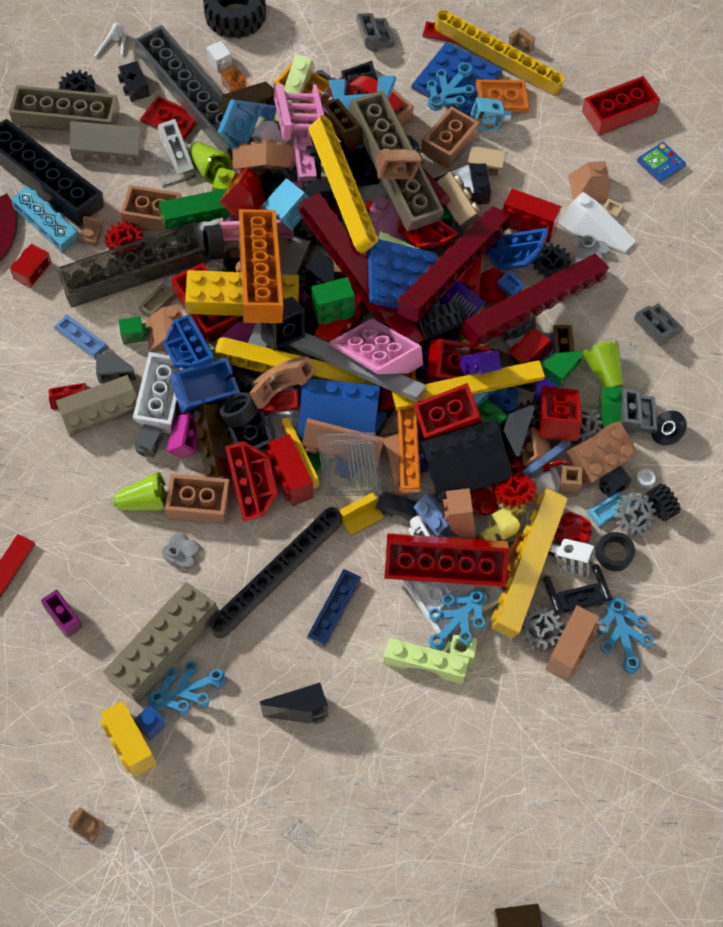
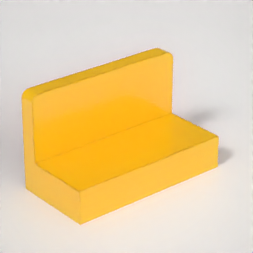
M373 492L339 510L341 522L350 536L383 520V514L375 508L377 498Z

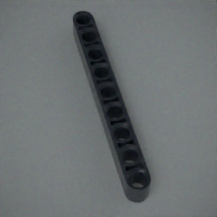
M335 507L325 509L214 615L210 621L212 634L216 638L221 639L233 631L340 527V511ZM329 517H335L336 520H335V521H329L328 518H329ZM322 530L323 533L315 534L314 531ZM302 543L309 544V546L305 548L301 547L300 545ZM288 556L295 557L293 561H288L286 558ZM275 569L282 571L280 574L272 573ZM260 583L268 584L265 588L258 587ZM247 596H252L253 600L250 602L244 601V598ZM232 610L239 611L235 616L229 614ZM218 624L225 625L224 628L220 630L215 628V626Z

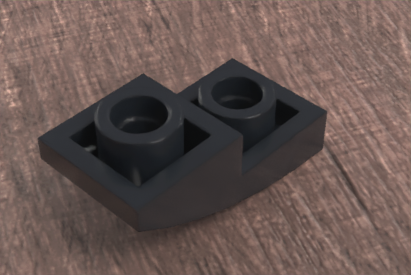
M381 492L375 506L377 510L391 517L396 513L409 521L417 515V511L414 509L417 502L392 493Z

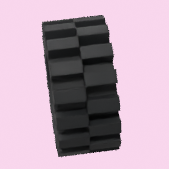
M660 483L646 492V495L649 497L647 502H653L654 504L651 506V509H656L654 514L658 515V518L662 519V521H667L679 514L681 508L679 507L680 503L677 502L678 498L674 496L675 493L670 491L671 488L667 487L666 484Z

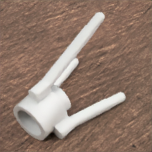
M113 24L108 36L95 54L96 58L110 39L115 41L121 39V56H124L127 35L124 33L125 27L122 24Z
M420 515L410 520L411 528L408 530L411 535L417 534L422 536L425 534V536L437 537Z

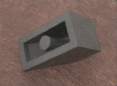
M104 352L96 354V375L99 383L109 382L128 375L130 381L136 380L134 368L116 353Z

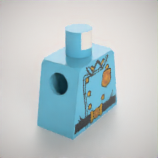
M477 97L470 117L480 122L478 132L497 130L502 121L511 120V111L504 110L500 100Z

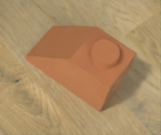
M534 427L528 429L530 431L529 436L522 446L524 447L522 457L525 467L530 466L551 450L549 439L539 437V430Z

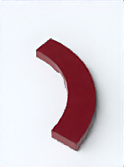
M7 193L0 196V261L9 253L17 233L16 211Z

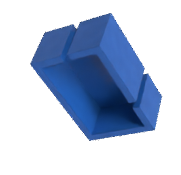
M228 358L212 361L198 367L174 371L169 379L182 414L194 410L203 403L218 404L225 402L231 396L240 393L235 377L229 379L233 372Z

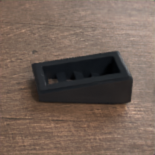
M372 61L341 71L342 78L347 81V84L359 76H368L378 80Z

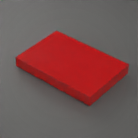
M160 96L156 97L140 118V122L155 129L158 128L159 124L175 119L183 141H185L196 126L195 120L189 116L182 106Z

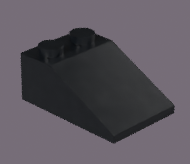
M486 163L470 164L451 171L452 174L459 175L462 179L463 184L461 185L472 195L470 199L473 203L475 202L477 205L490 203L491 188ZM446 174L435 177L434 180L437 182Z
M320 682L260 701L263 717L302 723L313 722L314 724L321 723L328 717V704Z

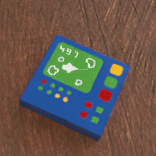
M664 141L637 159V162L659 183H662L686 166V162Z

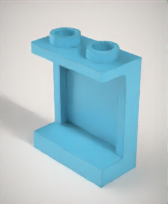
M286 178L263 206L268 210H276V217L292 231L302 219L298 212L300 203L309 197Z

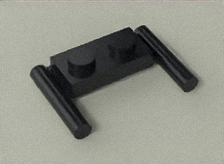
M599 564L591 567L597 583L558 593L555 591L550 576L543 577L544 585L556 614L563 611L564 613L574 611L576 606L584 609L613 599Z

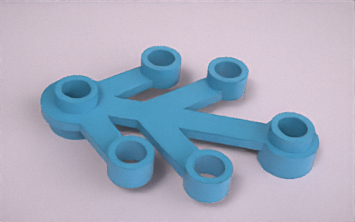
M467 62L461 63L458 66V74L449 84H447L446 71L439 69L436 73V78L440 81L442 92L437 94V82L435 80L427 82V90L431 94V97L428 99V107L434 111H439L446 105L463 107L465 103L463 96L445 98L458 94H464L467 97L473 96L474 87L472 85L455 88L463 78H468L471 75L472 66Z
M480 589L470 591L467 596L453 597L451 594H445L442 597L445 607L451 608L453 605L466 604L462 609L440 611L438 608H433L429 611L430 620L433 622L452 619L439 634H434L430 637V648L443 651L446 647L445 639L460 623V642L463 645H469L472 642V635L469 631L468 614L473 609L475 613L473 627L478 631L485 628L482 607L487 602V595ZM476 596L480 597L478 600L473 599ZM447 599L452 600L450 603L445 602ZM434 613L439 614L437 617H432ZM481 621L482 625L478 626L476 623ZM464 636H469L468 640H463L462 638ZM440 639V642L434 643V640Z
M614 597L607 603L608 614L602 622L598 623L599 626H604L606 631H601L598 627L596 632L599 635L607 634L610 623L614 618L616 619L617 626L608 640L602 643L601 651L604 654L612 653L614 644L620 637L626 657L622 665L626 673L634 674L640 667V661L637 657H634L629 636L640 642L644 648H649L652 645L653 637L649 634L643 635L625 623L624 617L634 622L637 628L644 629L648 624V619L644 615L638 616L627 609V604L623 599ZM614 604L620 605V609H616ZM638 620H643L645 624L641 625ZM643 639H649L650 643L646 644ZM604 645H609L611 650H606ZM629 661H634L636 665L631 666Z
M188 661L185 664L186 671L176 688L168 691L172 683L179 677L177 670L171 668L165 674L166 679L160 689L151 692L148 696V704L155 710H162L167 707L178 711L181 715H185L190 711L189 703L185 700L196 703L202 708L207 707L210 703L208 695L206 693L198 695L192 693V691L208 685L214 688L223 687L226 683L224 672L216 669L208 677L189 683L193 674L197 673L198 666L195 661ZM176 697H180V698L185 699V700H181V701H179V702H176V701L171 700V699L176 698Z

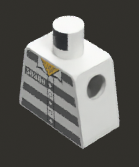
M563 539L561 546L554 544L550 546L548 555L557 558L559 568L588 579L591 567L594 564L593 545Z

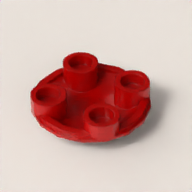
M495 485L470 492L473 513L486 516L494 513L499 508L494 493Z
M565 512L561 516L554 537L560 545L563 539L587 544L592 535V524L581 515Z

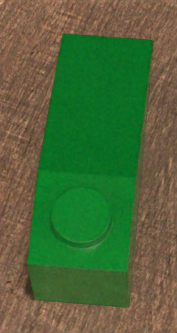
M602 387L599 396L602 429L612 423L621 422V387Z

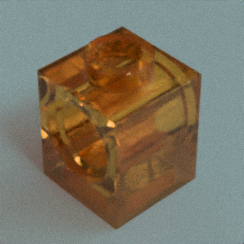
M235 65L221 72L222 84L228 92L246 87L245 77Z

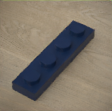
M346 569L342 570L307 635V639L326 647L361 581V576Z

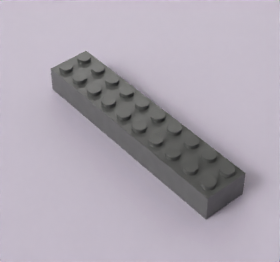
M162 25L134 39L136 54L187 111L189 116L195 120L196 124L219 150L228 153L231 156V160H233V151L218 134V129L224 117V114L217 109L222 97L220 90ZM250 137V140L248 142V144L250 145L251 142H255L252 137Z

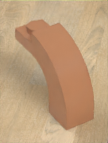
M299 357L278 364L253 382L255 387L250 391V395L258 409L264 408L273 396L282 389L291 385L306 383L315 371L308 357Z
M399 431L380 435V437L384 438L382 450L389 465L394 494L403 497L414 495V493L401 494Z

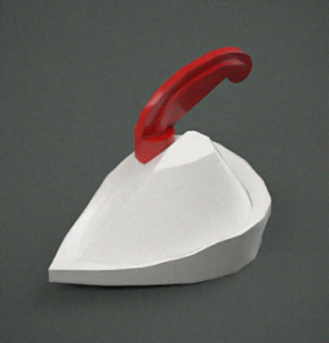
M559 460L544 464L542 468L529 475V479L533 478L534 483H536L537 495L538 493L542 494L546 488L556 493L559 491V474L552 467L568 465V461Z

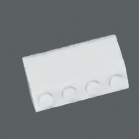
M149 352L133 415V420L141 425L145 424L156 428L165 434H171L173 420L178 409V401L169 378L174 371L182 370V368L174 367L169 355Z

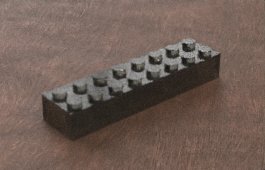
M195 222L57 267L65 296L70 307L73 308L209 261Z

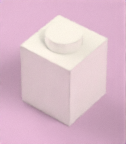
M222 41L206 47L208 60L217 72L232 66L231 53Z

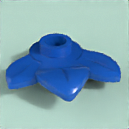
M513 386L507 389H498L491 395L489 401L504 413L510 414L518 407L517 398L519 393Z

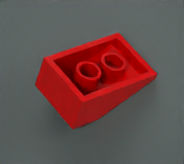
M542 386L539 437L578 441L582 424L580 390Z

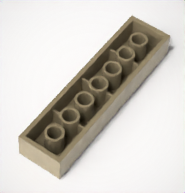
M383 90L351 100L348 111L361 126L363 144L376 170V158L379 150H413ZM421 164L414 179H381L407 232L440 220L444 210Z

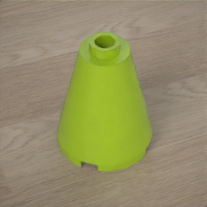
M199 141L192 143L189 147L188 153L208 183L213 184L219 168L232 170L233 161L228 153Z
M612 340L604 341L593 345V350L589 352L587 349L583 351V358L602 387H623L620 351L617 340L614 343Z
M160 472L153 473L117 491L115 496H113L114 506L120 511H164L168 492H165L164 489L166 482Z

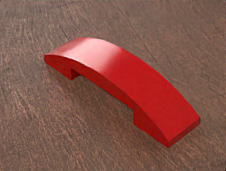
M359 76L348 85L357 95L360 92L372 94L377 92L378 81L371 77ZM391 92L388 101L395 112L403 106V103Z

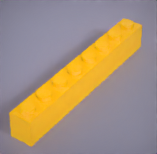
M548 488L542 494L538 493L534 501L537 505L531 511L528 518L531 521L525 527L522 534L524 540L519 543L516 550L518 553L517 559L515 558L510 566L512 572L506 578L505 591L498 598L497 603L500 605L491 617V621H493L491 629L512 639L520 633L566 505L567 497Z

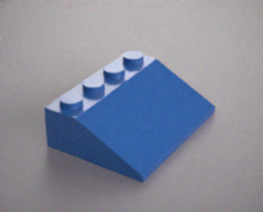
M310 378L306 383H303L297 431L298 438H304L307 418L375 436L380 386Z

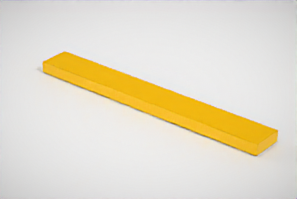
M534 361L484 374L467 375L424 384L426 385V391L417 402L466 383L470 386L473 394H479L544 380L545 375L540 361ZM392 391L396 411L413 408V404L417 403Z

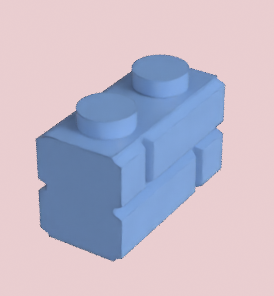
M436 494L424 495L414 506V509L437 537L447 536L451 530L450 523L445 521L444 503L439 502Z

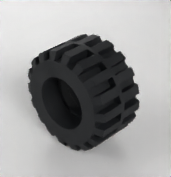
M448 302L430 309L418 323L426 342L431 343V340L434 339L449 340L459 335L467 316L460 302Z

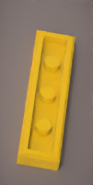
M286 417L281 421L282 430L285 435H291L313 481V489L319 487L318 476L289 418Z

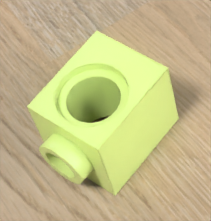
M453 634L452 641L448 640L446 652L469 658L468 664H473L477 639L472 638V642L469 645H463L460 642L459 635ZM464 636L462 639L468 640L469 637ZM463 646L466 651L459 652L456 650V647Z

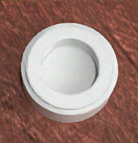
M649 469L640 470L636 476V483L642 489H650L656 481L654 472Z

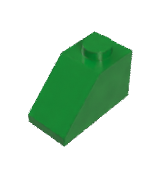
M581 351L555 353L550 359L547 358L542 364L545 378L560 388L581 363L584 353Z

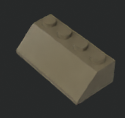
M70 121V152L73 160L141 166L144 147L140 127Z
M128 375L56 400L67 432L71 436L134 413L138 398Z

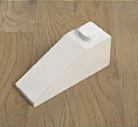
M173 119L159 124L157 130L177 175L194 169L176 120Z

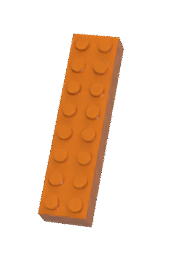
M239 209L243 323H282L283 296L276 210Z

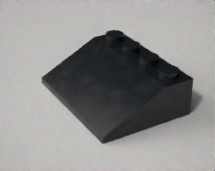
M496 419L421 442V451L439 502L447 499L446 491L470 488V492L510 480V477H513Z

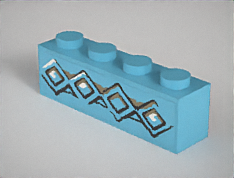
M27 186L11 199L13 208L61 253L78 240L77 229L72 224H68L59 212L56 213L47 201L44 202L35 190L32 191Z

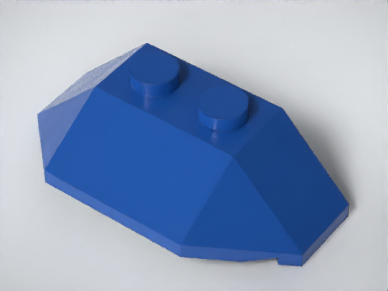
M543 228L502 235L485 254L498 270L527 267L539 258L549 230Z
M190 314L173 320L163 345L175 368L198 367L215 360Z

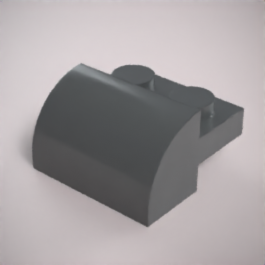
M373 13L357 14L356 22L365 47L369 51L377 52L378 47H394L395 40L386 18H374Z
M659 303L652 307L647 306L634 317V321L659 346L665 345L670 338L679 334L683 329Z
M622 389L621 423L627 433L634 434L636 431L655 433L657 431L655 397L641 395L639 390Z

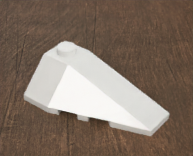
M584 192L571 203L558 225L576 237L592 235L597 241L605 242L610 249L624 254L636 242L596 200Z

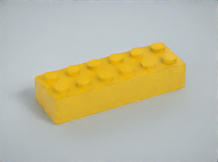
M187 270L186 314L243 316L241 272ZM281 274L283 300L292 296L298 302L299 275Z

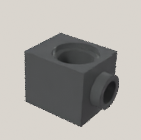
M143 424L134 441L136 452L143 457L150 456L154 458L163 440L161 430Z

